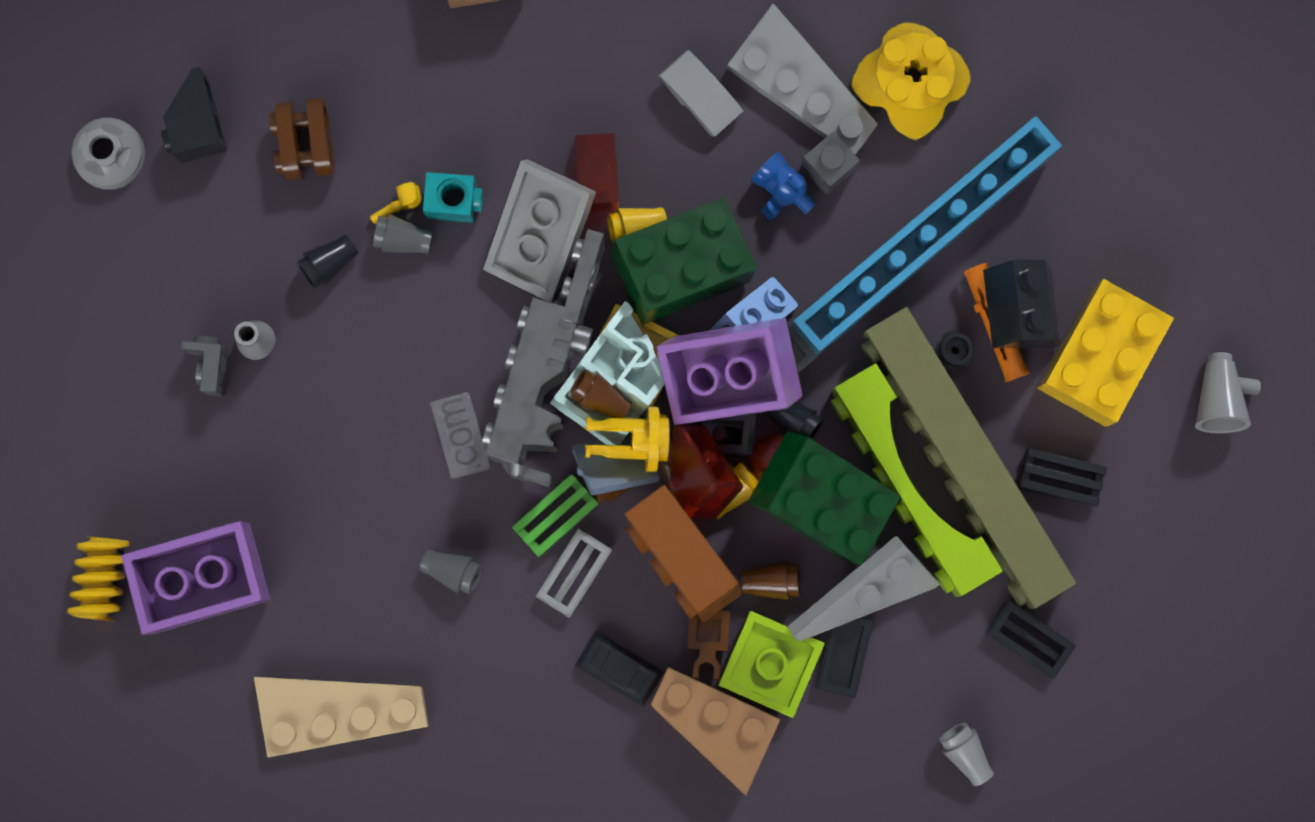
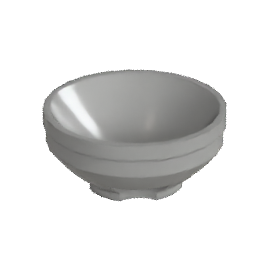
M100 118L89 122L78 132L72 145V160L77 172L87 183L100 189L114 190L128 185L139 175L145 162L146 150L141 136L131 125L115 118ZM100 138L111 139L114 145L112 154L106 159H97L92 154L93 144Z

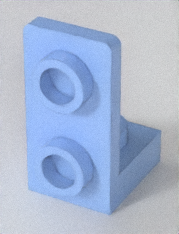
M771 277L729 310L710 330L785 318L797 308L798 304L774 277Z

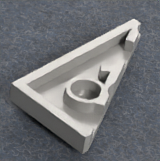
M895 536L792 622L788 629L794 638L800 642L935 589L940 584L904 543Z

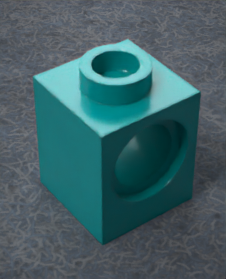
M426 172L423 213L426 218L474 223L475 212H481L483 206V188H477L475 177ZM452 190H460L465 193L464 200L457 206H448L444 203L446 194Z

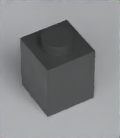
M833 131L803 157L800 168L822 193L827 196L856 171L860 160Z

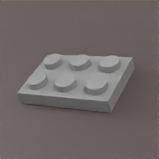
M528 159L520 161L483 270L550 303L557 301L571 264L577 239H580L596 191Z

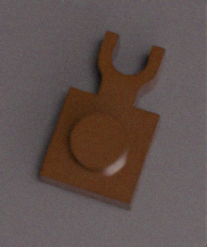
M719 610L704 623L697 615L692 619L689 618L687 649L699 651V658L693 666V679H700L699 670L702 665L711 664L714 667L713 679L720 680L721 668L716 660L717 652L729 653L731 611Z

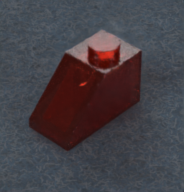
M615 133L576 135L577 181L579 184L596 191L589 213L615 212L616 208H619Z
M677 425L673 430L670 489L690 519L717 518L744 486L706 426Z

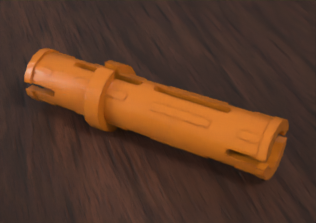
M986 262L963 271L967 278L976 305L973 306L975 313L980 312L991 341L983 270L989 266ZM1019 348L994 349L1005 378V383L1030 374Z

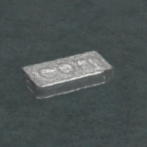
M469 391L430 402L451 479L454 480L491 469L486 449L482 446L483 438Z

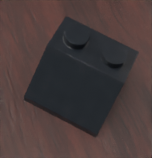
M1010 260L983 270L992 349L1061 346L1052 271L1046 260Z

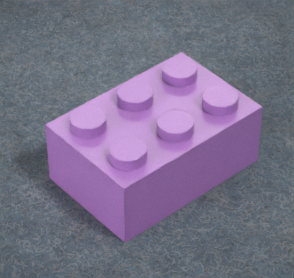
M786 317L675 336L656 346L674 425L788 408L803 397Z
M238 521L121 555L142 635L157 634L271 601L250 523Z

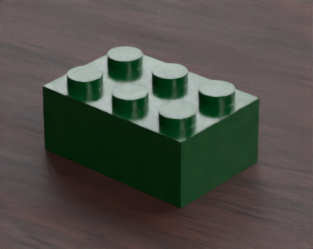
M724 197L615 239L610 254L642 325L750 283L757 270V266Z
M787 431L750 496L748 503L838 558L861 566L867 559L901 496L809 437Z

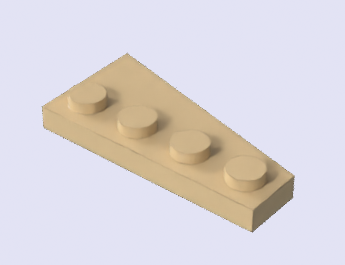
M254 677L267 758L429 726L422 686Z

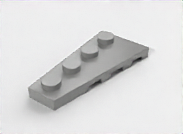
M774 3L727 65V69L823 138H826L834 131L855 155H857L878 125Z

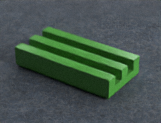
M571 474L512 528L533 552L540 557L599 504ZM570 487L576 490L571 497L528 534L524 529ZM583 498L587 504L541 545H538L535 539Z

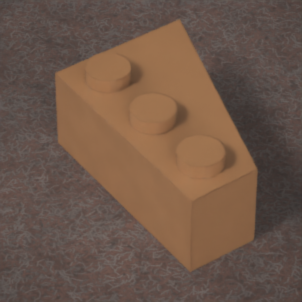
M667 667L652 699L651 706L741 792L747 795L780 719Z

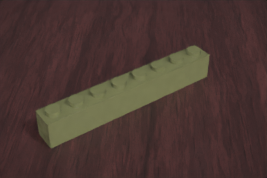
M908 307L866 330L861 336L865 341L861 344L865 356L872 365L875 363L879 364L885 374V379L906 409L902 414L907 425L914 433L918 431L921 433L927 443L923 449L929 461L934 467L941 466L948 478L944 481L948 492L956 502L961 500L968 510L969 514L965 516L968 525L976 536L983 535L1001 569H1004L1012 582L1007 587L1019 606L1025 604L1027 609H1036L1077 584Z

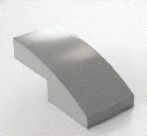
M686 50L658 75L680 104L687 106L710 136L715 137L743 112V109L690 50Z

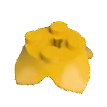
M902 23L890 29L884 35L881 46L868 54L860 62L853 76L851 87L862 102L869 106L885 108L890 123L898 132L910 139L917 140L935 129L943 117L947 104L958 101L965 94L970 84L971 76L963 58L954 49L947 46L941 37L936 36L927 27L915 23ZM910 68H916L922 75L919 82H913L912 76L905 75L904 72H908Z

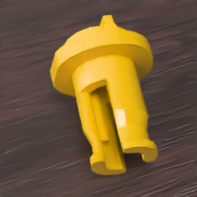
M647 407L646 419L609 418L598 421L592 420V417H586L585 430L631 432L630 446L585 444V458H590L591 455H601L609 459L645 460L646 472H657L658 462H667L669 452V419L666 415L659 414V407Z

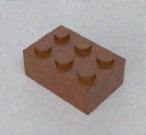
M665 485L625 513L630 523L625 528L629 537L642 554L650 551L654 556L649 563L666 587L671 583H674L678 591L673 595L690 619L697 615L704 623L719 610H722L742 595L738 582Z

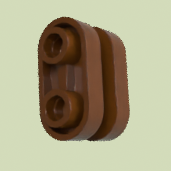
M323 97L307 99V112L296 113L293 102L275 104V112L269 113L271 133L273 136H278L279 150L273 153L275 169L278 175L284 174L286 181L304 179V167L314 166L318 177L335 174L330 121ZM309 127L311 150L302 151L299 129Z

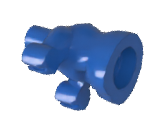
M779 152L771 156L750 179L754 184L764 187L773 195L760 211L769 221H772L781 212L780 209L785 206L795 204L807 215L817 205L806 193L807 185L805 178L789 166Z

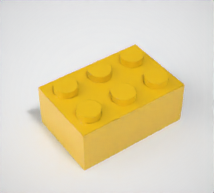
M1102 279L1092 287L1037 389L1105 427L1117 423L1174 317L1111 282Z

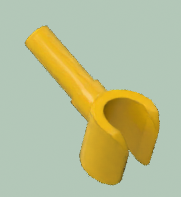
M408 182L397 186L396 190L399 200L391 202V204L370 216L372 222L377 224L378 216L388 217L389 214L391 215L400 210L417 208L422 200L418 185Z

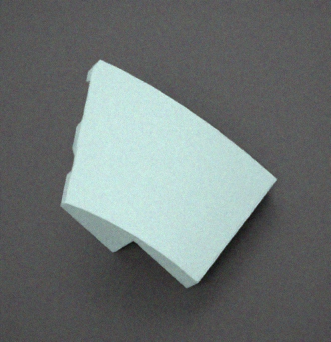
M626 301L550 402L551 405L584 429L586 417H592V420L598 421L610 418L576 406L575 400L569 397V391L574 381L584 369L592 373L598 371L621 395L632 402L624 418L639 419L665 384L660 360L653 351V344L647 334L643 335L632 315L633 309ZM588 431L606 445H620L629 433L621 431Z

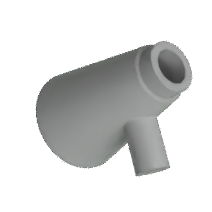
M1217 352L1208 355L1195 428L1200 431L1232 433L1245 430L1251 426L1243 394L1258 395L1261 383L1256 379L1238 377L1235 362L1232 360V354Z

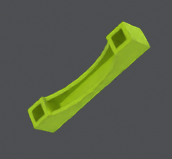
M875 363L836 386L831 391L834 399L830 400L835 413L841 421L848 419L855 431L851 435L855 446L862 455L868 453L876 465L872 469L876 480L901 496L894 509L904 524L910 522L918 535L913 539L923 557L927 559L931 556L939 569L934 574L942 589L947 594L952 591L955 597L963 596L1003 572L982 536L971 539L952 528L926 504L912 485L899 459L891 430L890 403L897 397L877 364Z

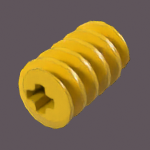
M87 536L89 541L76 544V549L86 553L87 557L74 560V565L84 569L85 573L74 575L71 580L83 587L81 590L73 591L69 594V597L80 602V606L68 608L67 613L79 618L116 621L108 617V614L121 611V606L111 601L110 598L123 595L124 590L113 585V581L125 579L126 577L124 572L115 569V565L123 563L122 554L118 553L117 549L130 546V541Z

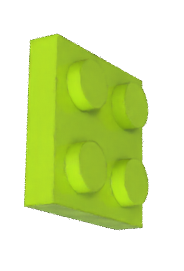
M749 611L718 686L794 718L825 643L812 637L799 642L794 638L787 626Z

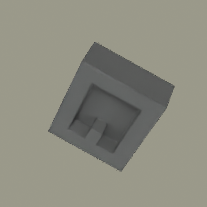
M196 335L193 342L182 341L181 350L188 354L204 355L203 361H198L196 366L195 378L196 384L200 385V391L207 395L225 396L229 349L218 344V338Z

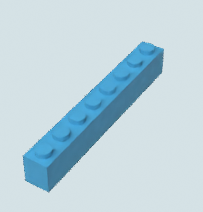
M1037 116L1033 117L793 321L791 327L817 356L820 355L1052 158L1062 147V144Z

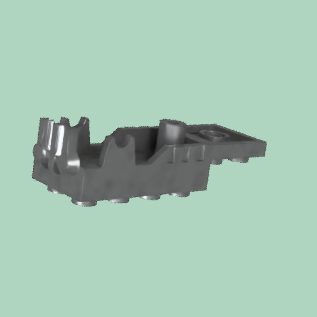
M588 229L585 240L577 239L571 262H574L573 269L576 270L573 278L566 277L560 295L562 306L533 298L530 308L525 306L522 308L517 325V330H520L521 335L519 346L512 345L509 350L505 365L508 373H510L507 385L500 384L493 405V407L497 408L498 415L495 424H487L482 440V446L487 450L486 455L492 461L501 463L506 472H508L507 474L511 475L510 477L530 481L547 487L550 486L552 479L550 474L525 467L524 463L528 451L557 453V448L553 446L554 442L550 439L555 431L563 430L564 425L560 424L561 418L542 409L541 406L545 394L566 380L573 354L577 353L585 356L588 350L593 329L582 325L605 251L603 233Z

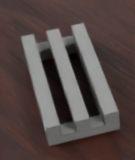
M578 528L536 597L570 618L611 554L612 549ZM580 541L586 542L588 545L556 596L552 598L547 595ZM594 549H597L601 552L568 606L563 605L561 602Z

